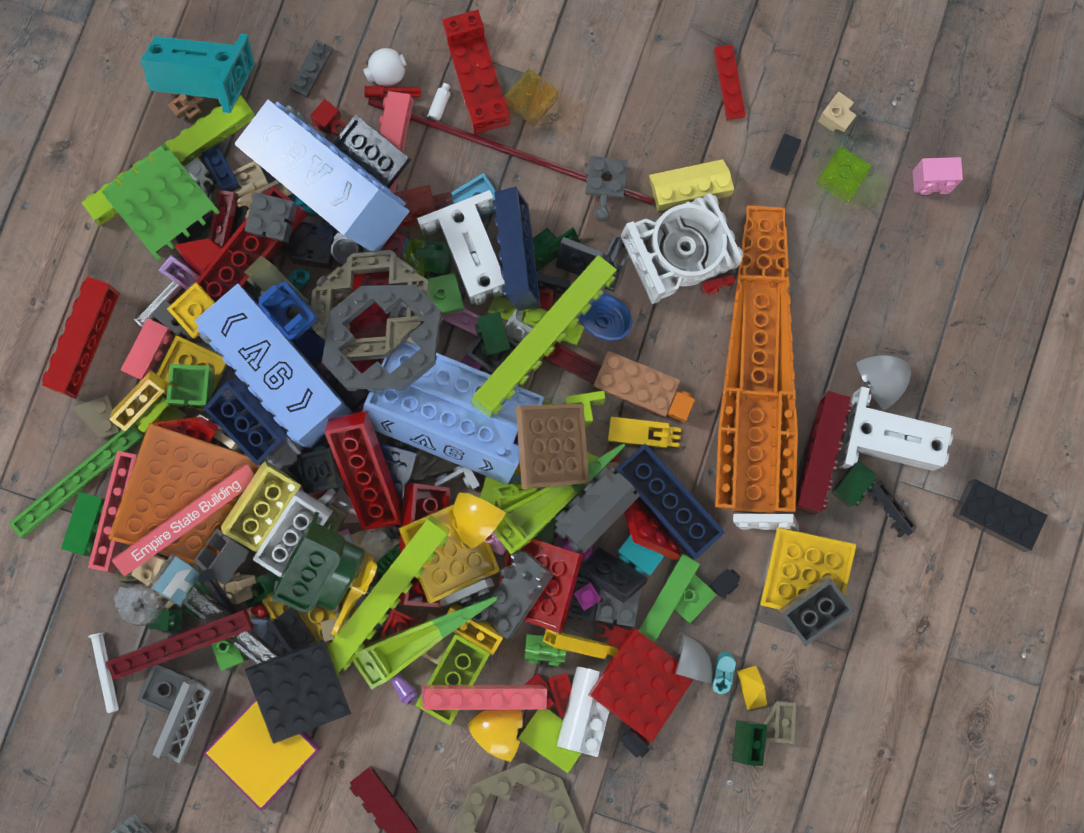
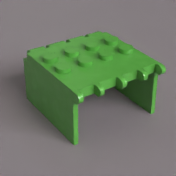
M165 143L150 153L155 159L153 162L146 156L135 165V168L139 171L137 174L132 169H129L120 176L119 180L123 185L120 186L114 181L101 191L157 260L161 259L158 250L167 244L172 250L175 248L171 240L183 232L187 238L191 236L186 229L197 220L204 226L206 222L202 219V216L211 209L217 215L220 213Z

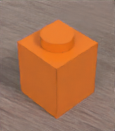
M685 391L677 392L667 416L685 423L695 399L691 398L692 395Z

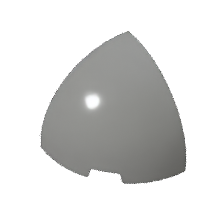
M881 355L869 357L856 363L863 381L871 389V395L883 410L892 406L902 396L909 384L911 366L900 358Z
M683 635L678 653L680 658L675 674L712 684L713 667L708 653L695 639Z

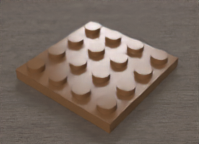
M583 404L517 406L516 418L522 489L589 483Z

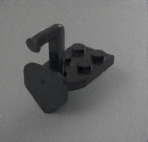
M563 237L560 242L555 267L580 276L599 255L617 269L614 275L616 277L614 283L610 287H604L606 290L615 292L624 274L629 255L625 254L620 266L614 264L621 247L626 248L621 237H614L606 254Z

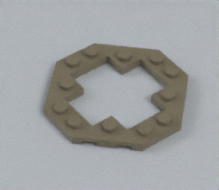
M391 250L353 253L347 258V262L341 268L337 267L327 277L328 280L324 284L318 285L312 291L311 308L318 315V321L311 329L323 340H326L329 314L333 308V294L353 291L354 274L389 271V285H416L428 298L430 284L427 279L415 272L410 265L398 258ZM407 307L406 317L387 319L385 337L356 339L342 350L341 353L349 361L388 358L423 322ZM347 324L345 327L350 332V325Z
M526 762L471 784L455 823L459 833H479L475 831V828L489 794H494L509 801L514 786L518 782L553 797L546 817L564 825L561 833H583L562 778Z

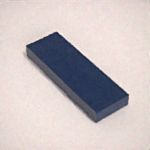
M218 144L201 153L220 190L233 192L240 188Z

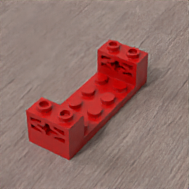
M479 9L442 19L444 34L474 134L511 125L510 113L505 97L502 96L487 46Z

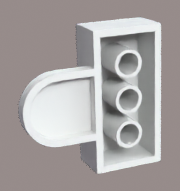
M299 489L252 560L280 577L315 512H319L316 523L323 526L333 510Z

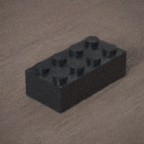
M974 479L968 482L952 516L1023 552L1032 551L1048 515Z

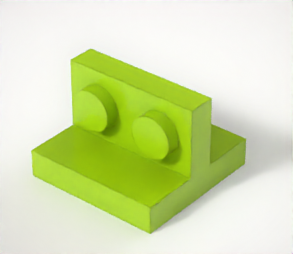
M604 391L567 396L565 397L564 404H583L585 427H589L593 423L591 407L604 405L605 393Z
M161 394L134 423L138 426V429L146 433L149 423L185 419L188 416L178 407H172L167 404V398Z

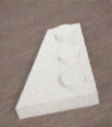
M734 514L733 517L735 525L743 530L751 528L776 530L778 527L799 531V524L794 514Z

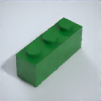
M79 492L61 546L62 550L90 556L105 499Z

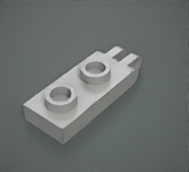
M491 578L484 579L442 598L440 604L447 606L458 601L461 604L472 599L471 595L477 593L480 596L488 593V588L494 586Z

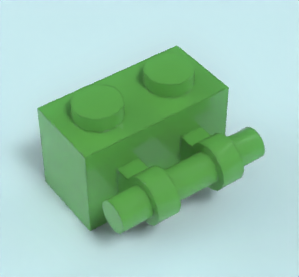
M527 634L525 659H529L528 663L540 664L541 660L549 661L548 665L560 666L561 662H565L566 650L555 648L543 642L544 636Z

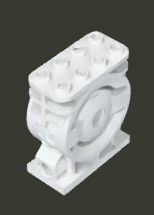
M708 193L703 198L698 197L694 199L691 203L686 202L666 211L656 222L643 219L636 223L632 221L626 224L621 238L652 305L665 297L675 294L679 286L699 284L710 277L714 278L720 273L723 274L730 269H736L740 265L743 252L734 241L735 235L732 230H729L726 224V216L723 212L721 213L718 207L719 202L715 195ZM661 227H663L667 235L662 246V253L664 257L660 252V241L664 235L662 230L660 229ZM706 244H707V247H708V256H707V260H706V262H705V264H704V268H705V269H703V266H702L701 262L703 261V259H704V257H705V254H706ZM680 246H686L689 251H683Z

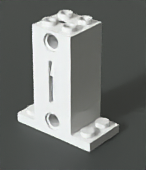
M490 190L417 218L423 235H432L438 231L437 229L441 228L471 305L475 303L480 305L485 303L487 298L492 296L496 298V296L501 297L504 295L502 287L505 285V282L501 276V268L478 214H485L491 211L493 196ZM483 283L489 284L487 287L481 286Z
M861 387L853 393L852 409L847 421L848 424L838 468L845 470L853 466L858 461L859 453L931 471L942 468L947 464L949 459L947 449L953 440L952 428L866 408L871 401L870 388Z

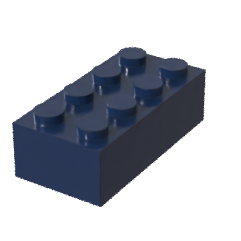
M239 378L226 382L203 408L256 466L261 465L264 460L269 461L290 438L287 435L288 430L283 426L281 427L275 421V416L262 406L261 401L250 392L248 387Z

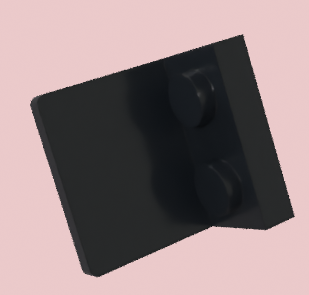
M292 607L277 618H269L267 620L269 624L267 629L273 636L276 635L281 642L278 644L285 653L309 645L316 639Z

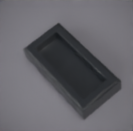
M784 133L770 169L787 176L802 140Z

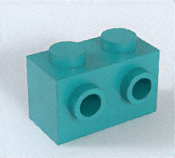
M631 534L617 551L620 554L618 558L626 564L631 562L636 566L635 570L644 576L645 574L650 576L664 558L662 554L634 543Z

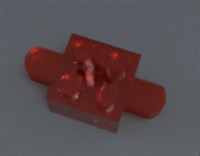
M430 185L393 193L406 202L404 207L410 211L400 223V226L404 225V227L413 226L418 222L417 218L454 204V201L451 200L453 198L452 193L432 195Z

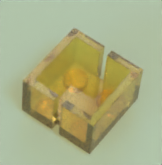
M529 68L504 97L507 106L517 114L520 112L521 117L534 127L557 102L558 91L546 81L543 83V90H541L542 78Z

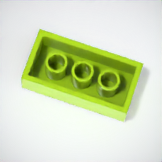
M455 634L427 685H474L491 654ZM421 694L415 706L451 726L460 710H424L421 706Z

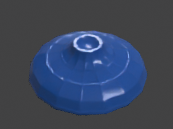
M603 293L597 301L593 300L590 303L592 306L585 315L581 313L579 316L585 330L595 338L603 341H616L626 337L631 331L633 323L631 312L626 305L615 296Z

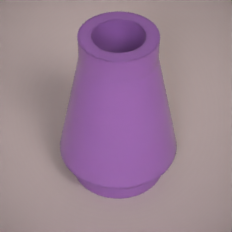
M400 674L391 680L402 703L404 702L406 705H409L419 696L417 689Z

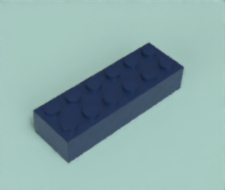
M516 186L494 192L495 200H493V207L497 212L495 224L499 229L497 241L501 247L499 258L503 265L501 276L505 282V285L502 287L504 296L509 298L511 305H514L518 311L541 306L529 204Z
M646 443L616 468L615 473L619 472L634 486L635 490L633 493L638 492L640 494L638 499L693 560L697 559L725 533Z

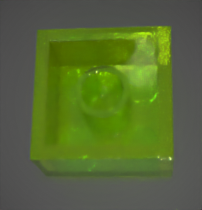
M839 146L816 184L848 204L872 168V165Z

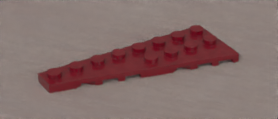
M393 232L380 251L391 250L401 259L405 237ZM389 271L366 273L360 286L389 285ZM374 302L349 323L350 333L355 339L385 337L387 319L390 318L391 311L386 314ZM381 359L350 362L363 374L377 361L381 364ZM322 363L320 369L332 374Z

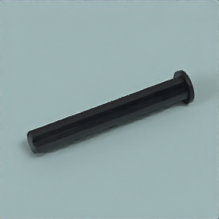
M212 569L203 570L199 574V581L205 584L225 615L238 612L215 578L214 571Z

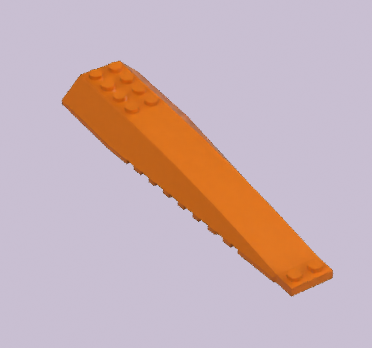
M747 205L741 246L743 258L738 270L718 426L715 507L732 512L762 514L795 513L798 428L795 404L796 391L794 386L795 373L793 368L794 355L792 350L793 337L791 331L792 319L790 313L791 301L789 295L790 283L788 276L789 264L785 208Z

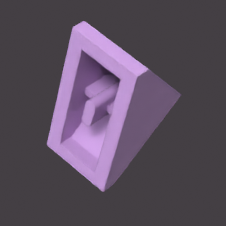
M172 255L159 269L161 273L185 290H188L200 277L182 259Z

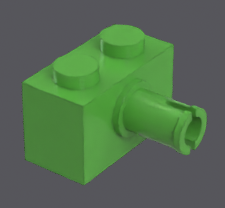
M241 634L211 644L221 671L248 661L246 658L248 651L244 645H241L239 639Z

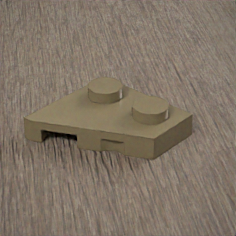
M110 396L72 407L75 413L99 438L104 439L120 432V428L109 420L114 409Z
M420 449L415 458L411 477L415 481H419L451 471L456 466L451 461Z
M776 701L763 723L767 725L766 742L795 744L797 703Z

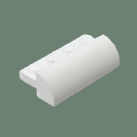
M583 667L576 668L557 746L598 757L609 711L588 696V694L601 676V672Z

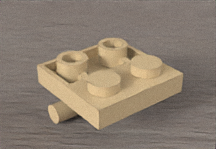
M255 161L233 171L240 185V188L233 191L239 194L238 197L252 193L269 184L260 165Z

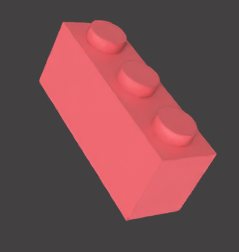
M147 318L121 371L139 380H142L150 371L155 373L154 368L157 362L162 360L163 350L166 345L170 344L173 331Z

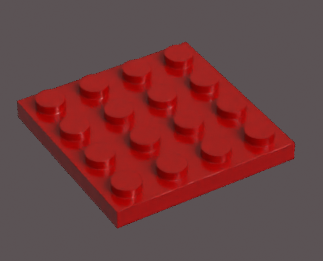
M533 538L520 550H526L554 575L524 621L557 633H562L583 554ZM508 550L502 569L514 563ZM500 575L498 586L504 578L502 575Z
M633 628L588 696L652 743L694 679L675 674L678 661L636 628Z

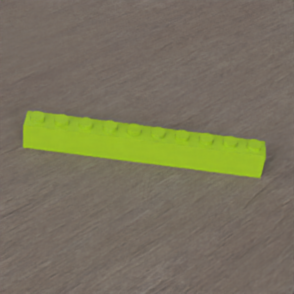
M239 95L231 113H224L222 106H218L212 110L211 114L198 119L195 125L182 130L179 136L166 141L165 144L185 167L195 158L202 156V152L221 143L251 122L255 114L243 97ZM150 154L148 155L150 161L153 162L155 159ZM140 161L136 162V163L133 165V167L131 168V169L135 172V174H137V173L139 172V171L135 168V165H136L137 163H139ZM127 171L120 173L112 182L116 181L120 186L123 185L119 177ZM110 182L104 184L96 193L88 195L82 202L93 220L100 226L118 214L101 192L111 184Z
M598 255L472 396L471 403L489 418L493 414L497 415L504 407L502 403L506 399L510 400L516 394V387L519 384L523 386L530 377L528 374L531 370L536 371L542 364L540 360L544 356L548 357L555 349L553 345L557 341L560 343L566 337L567 329L569 327L573 329L580 320L578 317L581 313L585 315L592 306L590 303L593 300L597 301L604 293L602 291L603 288L611 286L616 279L614 275L617 269Z
M432 515L425 521L327 647L338 679L341 677L338 674L341 669L346 671L353 662L350 659L352 655H358L365 647L362 644L366 638L370 640L375 634L376 630L374 627L377 623L382 625L389 616L386 614L388 609L392 608L394 610L401 601L398 598L402 592L406 594L413 584L410 581L415 576L418 579L425 570L422 567L426 561L430 563L437 555L435 549L438 545L443 547L450 538L447 536L450 529Z

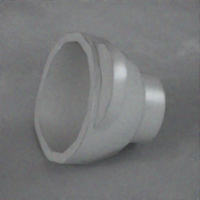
M337 232L331 245V254L336 261L344 265L350 255L358 253L359 247L355 241L344 236L341 232Z

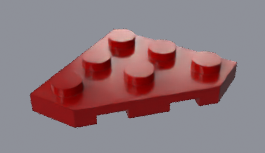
M202 417L153 422L154 425L211 443L219 427Z
M636 499L624 512L633 542L671 559H679L681 553L678 542L649 510Z

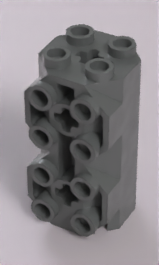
M612 467L602 469L596 476L598 480L595 483L592 481L582 490L584 495L581 498L579 496L575 497L568 504L570 509L567 512L565 510L561 511L554 518L556 521L554 524L556 526L555 533L562 539L566 537L570 541L568 545L575 552L579 553L581 551L585 553L640 496L638 492L633 493L635 490L634 486L619 472L616 475L612 473L615 470Z

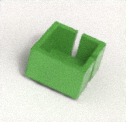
M170 364L168 382L176 385L177 389L168 385L166 403L172 407L190 408L192 406L193 408H204L212 399L215 370L210 366Z

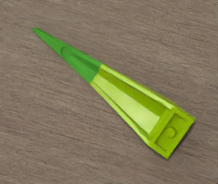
M625 444L616 447L588 464L589 482L625 447ZM588 483L549 486L503 510L506 514L493 531L494 534L512 555L529 543Z
M498 596L371 642L358 655L353 654L351 659L370 689H373L390 680L439 641L497 600Z

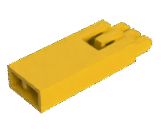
M611 417L608 442L643 446L646 443L648 447L666 449L667 447L680 448V443H673V440H681V436L673 434L674 432L681 433L682 428L669 427V423ZM649 431H654L653 437H661V440L648 439Z
M546 629L543 642L555 648L606 659L607 654L614 656L618 651L617 648L607 643L563 632L557 633Z

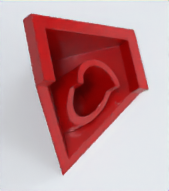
M210 237L174 245L190 268L199 275L204 272L222 249Z
M392 609L381 636L385 638L422 623L397 609Z

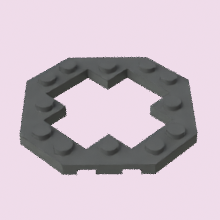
M416 285L360 286L330 311L322 362L348 391H357V389H367L368 391L395 389L396 391H405L436 365V349L439 343V325L442 312ZM374 302L386 314L403 302L423 322L422 325L409 335L420 349L390 374L378 361L361 374L341 353L342 350L356 340L345 326Z

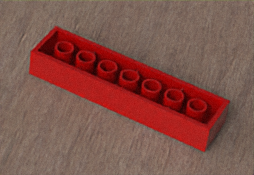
M272 186L266 193L269 196L292 201L275 186ZM300 206L297 207L294 223L285 219L286 223L293 226L291 234L308 214ZM248 217L196 280L215 303L237 284L247 290L251 284L247 281L249 276L245 271L260 256L270 261L284 244V242L246 232L245 227Z

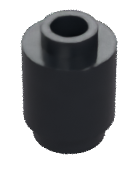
M632 728L628 729L620 738L623 742L622 745L636 758L639 756L643 758L650 750L648 747L650 743Z

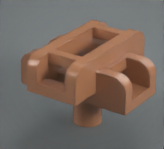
M170 94L174 100L168 106L177 118H181L186 114L191 121L195 115L202 113L198 107V104L203 101L202 97L194 96L193 98L191 95ZM195 107L194 110H192L190 113H188V111H189L191 108Z

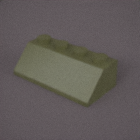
M260 256L245 271L249 276L247 281L254 288L258 286L262 290L260 292L261 295L273 285L277 286L280 282H285L291 285L311 307V303L264 257ZM292 307L289 310L288 319L292 320L300 314L298 308Z

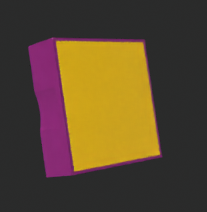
M255 699L203 754L262 811L322 748L306 732L273 744Z

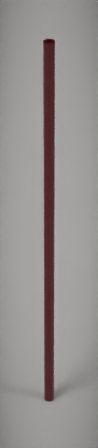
M369 98L368 105L384 110L383 102ZM411 113L410 120L587 182L588 174ZM628 188L624 189L625 196L650 205L653 204V197Z

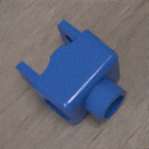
M280 282L277 286L273 285L258 298L260 300L258 302L259 308L286 339L297 340L318 321V315L291 285L285 282ZM292 307L298 308L300 314L292 320L288 319L289 310Z

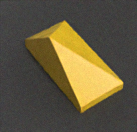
M757 666L738 670L737 674L747 710L766 706L765 686Z

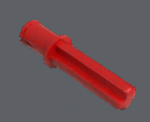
M364 86L365 98L381 97L384 99V97H387L388 91L410 94L412 98L421 97V87Z

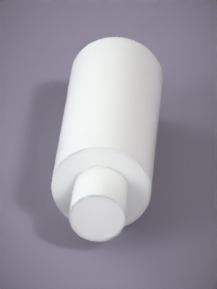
M443 83L442 88H438L427 115L429 119L440 121L451 94L449 92V84Z

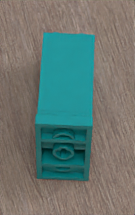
M243 33L240 34L234 45L154 36L145 54L141 57V66L144 69L145 81L148 83L150 91L219 99L224 113H231L255 66L249 36Z

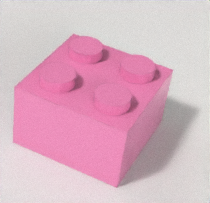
M961 157L925 158L913 170L914 193H921V195H928L932 192H940V194L951 193L963 180Z

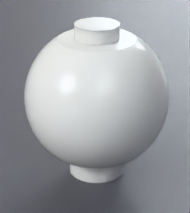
M382 48L371 55L368 67L364 69V73L369 83L376 82L380 86L390 87L402 80L405 74L404 66L407 63L403 54L399 55L397 51L390 48Z

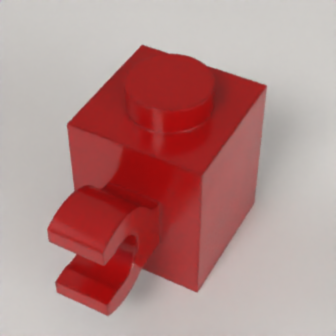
M325 98L310 115L313 122L312 125L319 131L323 130L328 133L332 129L333 134L338 137L340 133L336 131V128L342 127L344 129L346 127L344 122L339 121L342 117L339 109Z

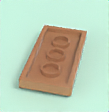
M608 351L593 388L666 417L680 380Z

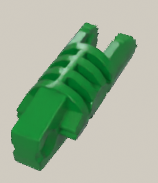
M398 545L392 550H387L376 562L377 570L375 574L378 577L372 583V590L399 556Z

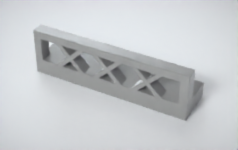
M195 679L183 682L152 755L157 758L167 756L179 764L183 763L213 693L212 689ZM198 689L205 692L204 698L200 702H198L196 697ZM194 706L196 716L195 719L190 720L188 711ZM183 725H187L189 732L185 738H182L180 731ZM175 743H179L181 749L179 756L171 752Z

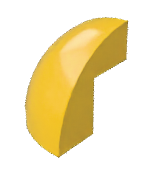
M467 493L458 494L453 510V516L456 518L458 527L456 529L457 533L470 548L481 544L495 530L506 512L493 504Z
M522 709L485 710L475 716L467 725L476 742L491 755L505 761H512L520 743L517 735L518 729L522 728L523 724Z

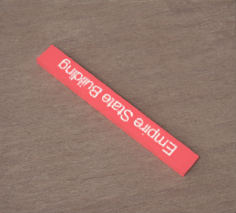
M244 464L112 559V562L125 577L243 492L254 477V473L247 464Z

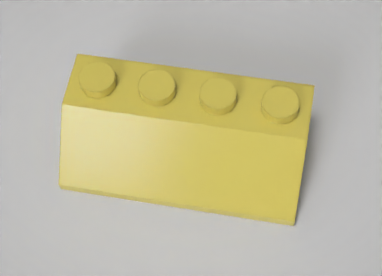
M723 159L649 175L657 212L669 210L686 202L691 203L694 199L698 197L703 198L708 193L720 199L732 196L734 191L730 171Z
M264 460L221 526L222 533L258 552L301 485L282 470Z

